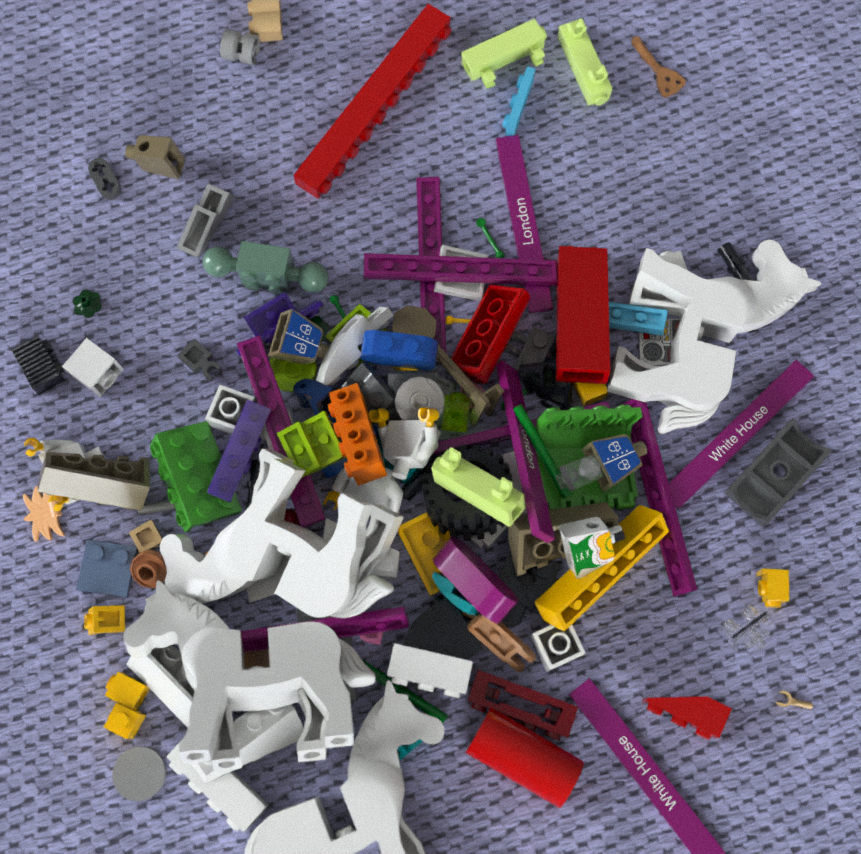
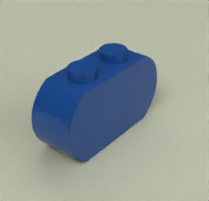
M368 330L364 332L360 358L372 364L432 370L436 364L438 341L427 336Z

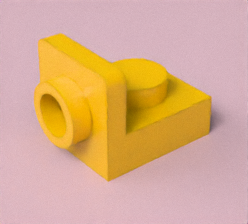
M125 605L91 607L84 616V627L89 630V635L124 632Z

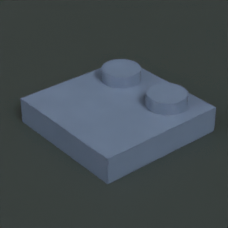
M87 540L76 590L128 598L132 582L130 567L131 562L137 556V547Z

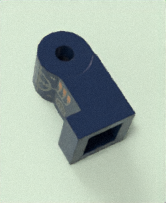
M302 379L294 385L293 391L301 407L312 408L315 415L322 411H326L330 415L328 404L331 403V399L328 396L330 392L334 391L333 388L311 379Z

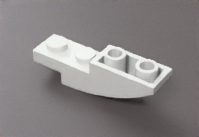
M380 306L367 318L356 314L346 323L330 344L322 360L316 379L317 382L326 386H332L341 378V373L346 369H352L358 364V359L361 356L358 346H362L364 332L368 330H382L389 324V319L393 316V313L388 307Z

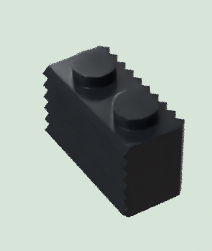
M35 335L11 349L32 389L39 395L65 381L62 375L65 369L58 359H53L51 353L54 352V349L47 339L42 340L38 335Z

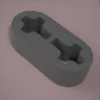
M103 158L93 159L88 165V171L98 191L106 200L116 199L121 193V187L110 165ZM98 166L102 167L105 174L102 177L97 172L96 167ZM105 182L110 183L113 189L112 192L109 193L107 191Z

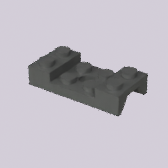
M792 418L724 493L763 527L770 522L832 451L827 447L815 444L800 431L797 421ZM774 465H781L785 469L784 477H778L774 474Z

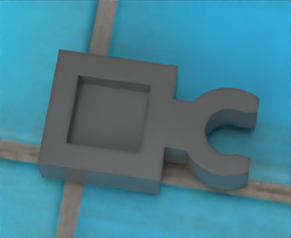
M195 339L177 355L194 373L197 374L202 369L203 375L208 381L212 382L214 380L209 374L211 369L214 368L220 373L222 372V368L217 362L210 361L213 355Z

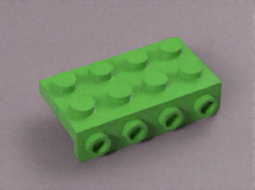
M207 421L155 434L150 444V451L152 456L157 458L160 478L166 482L168 499L175 506L177 523L180 527H183L184 532L191 531L193 527L231 517L242 512L236 493H234L231 502L207 493V489L222 458Z

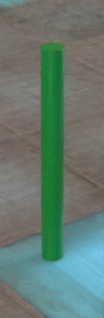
M520 404L513 408L562 498L571 495L572 493L524 407Z
M362 659L364 664L374 672L376 681L385 687L388 680L392 682L391 677H388L385 673ZM392 683L396 693L409 695L408 700L414 706L429 716L439 719L443 724L448 716L446 713L403 685Z

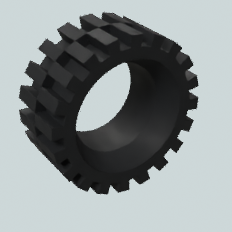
M466 445L460 446L461 458L499 480L504 477L513 483L510 467L507 463H503L502 456L497 454L493 457V450L489 448L481 452L479 445H473V450H467ZM440 453L438 456L435 457V459L441 457L442 454ZM429 463L427 466L428 473H424L422 478V491L428 517L430 516L434 527L438 525L439 532L445 535L449 530L450 538H458L459 535H463L464 541H471V535H477L478 540L485 538L484 532L489 531L492 536L497 533L496 525L502 528L505 526L504 523L472 504H461L450 500L444 494L446 489L434 482L431 468L433 463Z

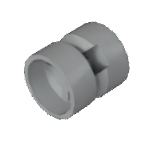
M226 29L221 40V58L234 62L239 59L241 63L254 66L257 59H253V57H256L260 51L259 35L251 33L241 35L240 31Z

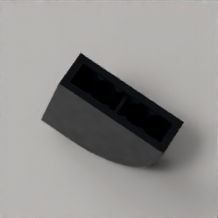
M442 595L429 603L430 608L416 618L409 628L404 641V646L468 660L483 650L477 638L468 630V624L457 607L446 597L443 598ZM411 682L412 686L414 687L417 693L421 691L420 689H417L418 683Z

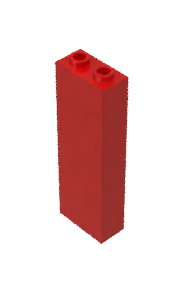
M559 246L557 256L556 382L607 384L610 374L607 248Z

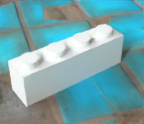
M179 742L166 756L171 761L169 766L178 775L183 773L190 780L188 785L196 793L200 794L203 792L209 798L207 801L208 805L217 813L222 811L228 817L226 822L235 831H247L269 805L234 771L205 783L191 763L182 764Z

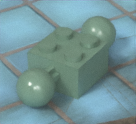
M241 241L238 258L233 257L226 248L216 246L208 249L202 260L203 267L209 275L220 278L228 275L230 272H237L242 285L253 291L264 288L269 289L268 291L273 294L290 292L293 281L298 282L305 291L317 293L327 286L329 280L327 269L318 262H308L301 268L295 267L290 248Z

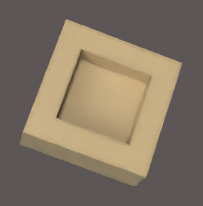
M149 520L129 532L139 552L157 548L163 539L153 520Z

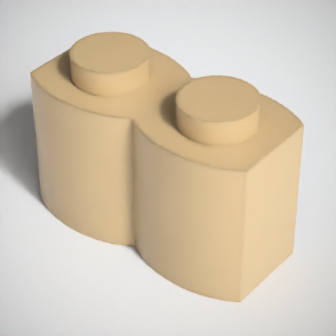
M251 0L247 2L249 16H252L253 20L249 21V32L259 35L260 42L283 40L280 0Z

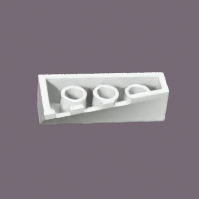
M170 645L164 648L155 647L143 658H133L131 656L126 665L188 727L189 710L195 691L186 678L180 651Z
M292 704L268 710L247 711L233 722L241 765L259 760L263 756L284 749L299 740L304 727ZM212 761L191 763L205 783L236 770L214 771Z

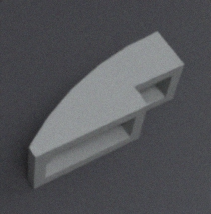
M207 184L199 205L195 204L177 248L199 258L228 211L234 195L211 184Z

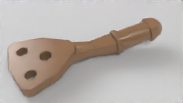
M634 36L631 39V44L640 54L641 59L655 72L657 88L661 96L666 98L677 93L686 84V80L676 71L658 64L651 51L641 41L642 39Z

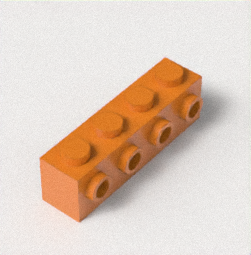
M358 383L330 392L331 403L328 404V408L332 418H336L337 421L333 423V427L337 437L342 439V442L338 443L343 458L347 457L348 462L344 463L348 477H353L357 485L360 486L388 476L365 398Z

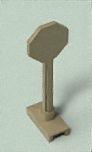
M406 305L394 313L392 332L427 336L434 339L436 320L426 308ZM438 345L436 359L466 391L469 399L475 404L468 418V421L475 427L478 425L483 413L488 417L492 415L504 390L499 384H496L486 392L477 388Z

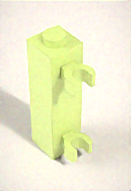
M532 19L463 51L461 64L471 81L481 77L487 89L492 88L496 85L494 82L496 76L493 71L528 55H530L535 67L544 63L542 58L545 57L542 49L545 44L546 32L543 26H539L537 21Z
M583 19L560 25L557 38L588 106L593 104L599 106L606 103L610 99L612 86L607 77V70L601 64L586 32V25Z
M452 447L441 457L436 458L431 467L435 483L509 527L525 509L524 494L513 488L511 481L504 477L499 480L461 458V453Z

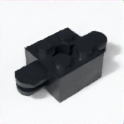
M510 550L499 578L514 592L518 602L501 620L506 627H517L521 623L526 610L537 615L540 614L534 602L553 585L561 564L551 560L544 567L537 568L535 566L527 569L525 574L517 576Z

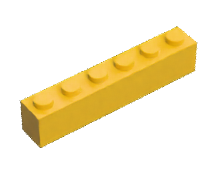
M642 505L637 506L618 524L624 532L625 539L612 544L615 555L613 561L580 579H577L571 569L568 570L534 602L543 621L562 631L568 629L669 532L662 513Z

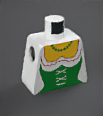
M599 517L559 525L567 563L577 579L613 561L615 555L612 544L625 539L620 525L608 528Z

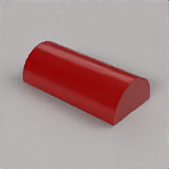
M488 286L451 356L454 363L472 382L487 384L531 299L529 293L524 288Z
M491 707L465 752L559 809L571 794L585 764L581 759Z

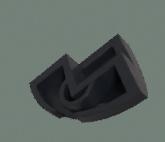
M556 361L537 362L519 366L522 382L530 394L534 391L539 398L561 406L558 407L560 410H569L571 408L572 382H556ZM544 400L541 401V404L546 408L554 407Z

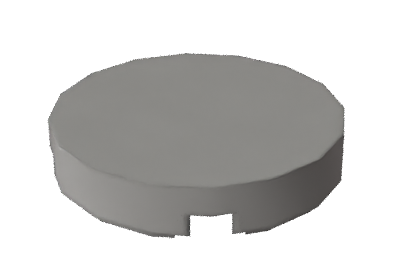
M419 376L410 378L401 384L396 391L394 402L396 411L402 420H420L418 411L422 407L435 408L439 412L440 417L444 410L445 397L439 384L430 378Z
M136 746L126 750L118 757L113 767L112 779L115 789L122 797L130 801H144L152 798L162 789L166 781L167 768L158 751L150 747Z

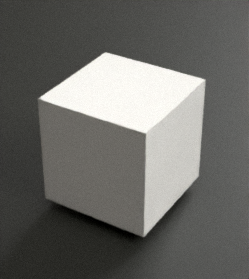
M87 338L62 366L73 378L99 397L112 386L119 374L124 370L112 356Z
M219 385L205 419L211 428L232 435L246 401L251 400L257 403V400L251 395Z
M550 625L530 636L546 672L586 654L573 625L565 631Z

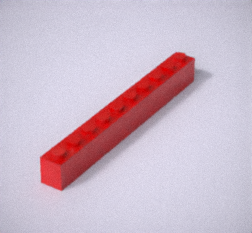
M429 3L425 6L293 176L297 186L317 199L322 194L326 195L330 191L333 179L343 174L347 161L357 156L359 146L363 141L367 142L370 139L375 125H380L384 121L388 108L390 106L393 108L397 104L402 90L406 91L411 86L412 77L416 72L418 74L422 72L426 59L429 56L433 57L439 48L438 44L442 39L446 40L452 30L450 27V16Z

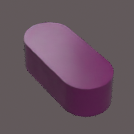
M451 537L433 557L436 567L490 621L499 623L518 602L514 592L469 546L458 538Z

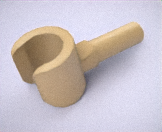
M787 691L778 692V694H784L788 698L786 704L776 702L780 707L788 705L812 709L813 707L812 703L793 698Z

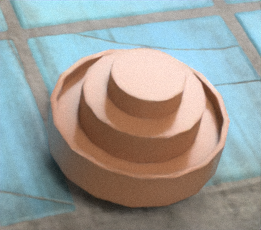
M144 550L131 562V575L141 586L156 588L157 581L162 583L165 581L167 569L162 554L159 552Z

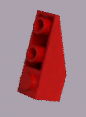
M708 696L643 698L642 701L643 703H649L646 709L656 715L661 716L663 710L672 714L671 722L680 727L686 728L687 723H690V726L696 729L695 734L706 740H710L711 737L720 738L732 708Z

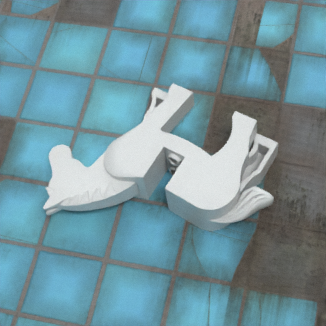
M765 240L761 242L753 253V263L759 269L757 281L742 280L735 277L703 279L680 265L663 260L654 250L646 248L628 304L668 310L667 315L680 317L672 342L670 365L654 366L647 364L632 355L626 348L619 346L609 374L611 378L607 392L642 402L660 401L667 407L662 410L658 424V432L660 434H665L675 429L696 426L708 420L715 413L720 402L727 396L730 390L736 351L700 341L702 336L730 343L737 333L761 328L778 319L792 309L804 294L815 291L821 285L820 281L808 278L805 268H800L798 265L791 263L780 244L776 241Z
M262 448L259 454L260 472L254 486L251 505L240 517L219 533L206 556L194 550L193 542L186 534H169L160 543V552L167 569L164 586L171 593L185 595L201 604L233 596L245 590L257 580L274 578L285 554L291 557L275 590V594L313 617L332 616L349 618L363 613L377 600L393 592L394 587L391 583L376 575H370L379 560L388 553L404 516L382 505H372L350 493H341L338 499L339 514L337 527L331 540L327 542L304 527L284 521L287 500L305 470L294 465V460L272 449ZM370 516V524L366 530V525Z
M161 581L156 582V594L145 599L146 605L142 616L124 631L123 639L125 646L133 658H143L155 647L164 648L173 644L179 646L186 678L195 691L189 710L188 730L179 744L182 764L212 761L214 771L242 768L232 718L233 711L268 710L298 702L306 718L303 732L297 742L298 762L326 759V748L354 745L350 693L345 687L343 680L353 688L372 685L376 680L374 672L364 664L355 649L339 639L330 627L319 622H303L268 628L270 667L254 666L249 670H245L241 631L229 629L215 612L200 602L185 595L169 592Z
M388 680L384 697L370 710L358 732L350 755L348 780L340 787L356 828L354 829L353 825L350 824L337 830L335 837L318 796L282 809L266 818L251 834L244 854H354L374 841L379 843L381 854H426L421 840L406 823L402 815L405 783L398 755V747L400 745L412 744L418 739L427 744L439 743L443 739L445 730L442 722L435 717L417 711L408 700L409 695L396 693L393 684Z

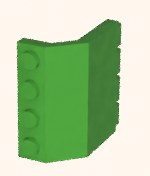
M621 405L609 409L607 406L584 409V407L578 406L569 410H560L558 407L545 410L537 419L536 430L572 493L562 498L536 451L549 510L589 505L590 502L591 504L606 502L612 510L614 505L616 509L635 507L634 499L638 497L634 472L603 492L582 449L594 440L626 434L630 438L632 425L642 418L641 407L631 408V405Z

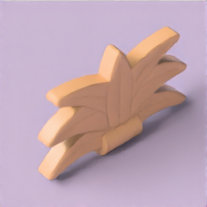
M38 486L33 491L32 500L27 494H23L25 504L31 512L24 517V520L33 521L32 534L34 541H38L40 532L46 539L52 540L51 528L55 533L64 537L65 533L59 522L62 512L61 510L55 511L53 509L54 505L59 502L55 500L48 502L50 495L43 493L42 496L41 492H38Z

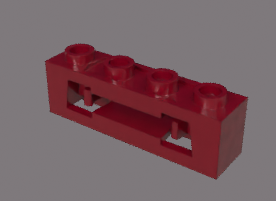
M478 670L467 701L472 702L471 708L485 713L486 709L491 707L510 719L514 718L522 721L521 725L535 732L537 727L546 730L545 736L558 741L561 740V737L569 738L578 707L481 670ZM488 682L504 688L503 692L540 706L548 704L561 709L560 713L550 708L545 710L543 718L555 721L554 725L541 721V717L505 703L499 702L498 705L485 700V696L497 700L501 691L488 686Z

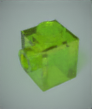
M452 392L450 395H445L442 430L467 432L470 399L465 397V394Z

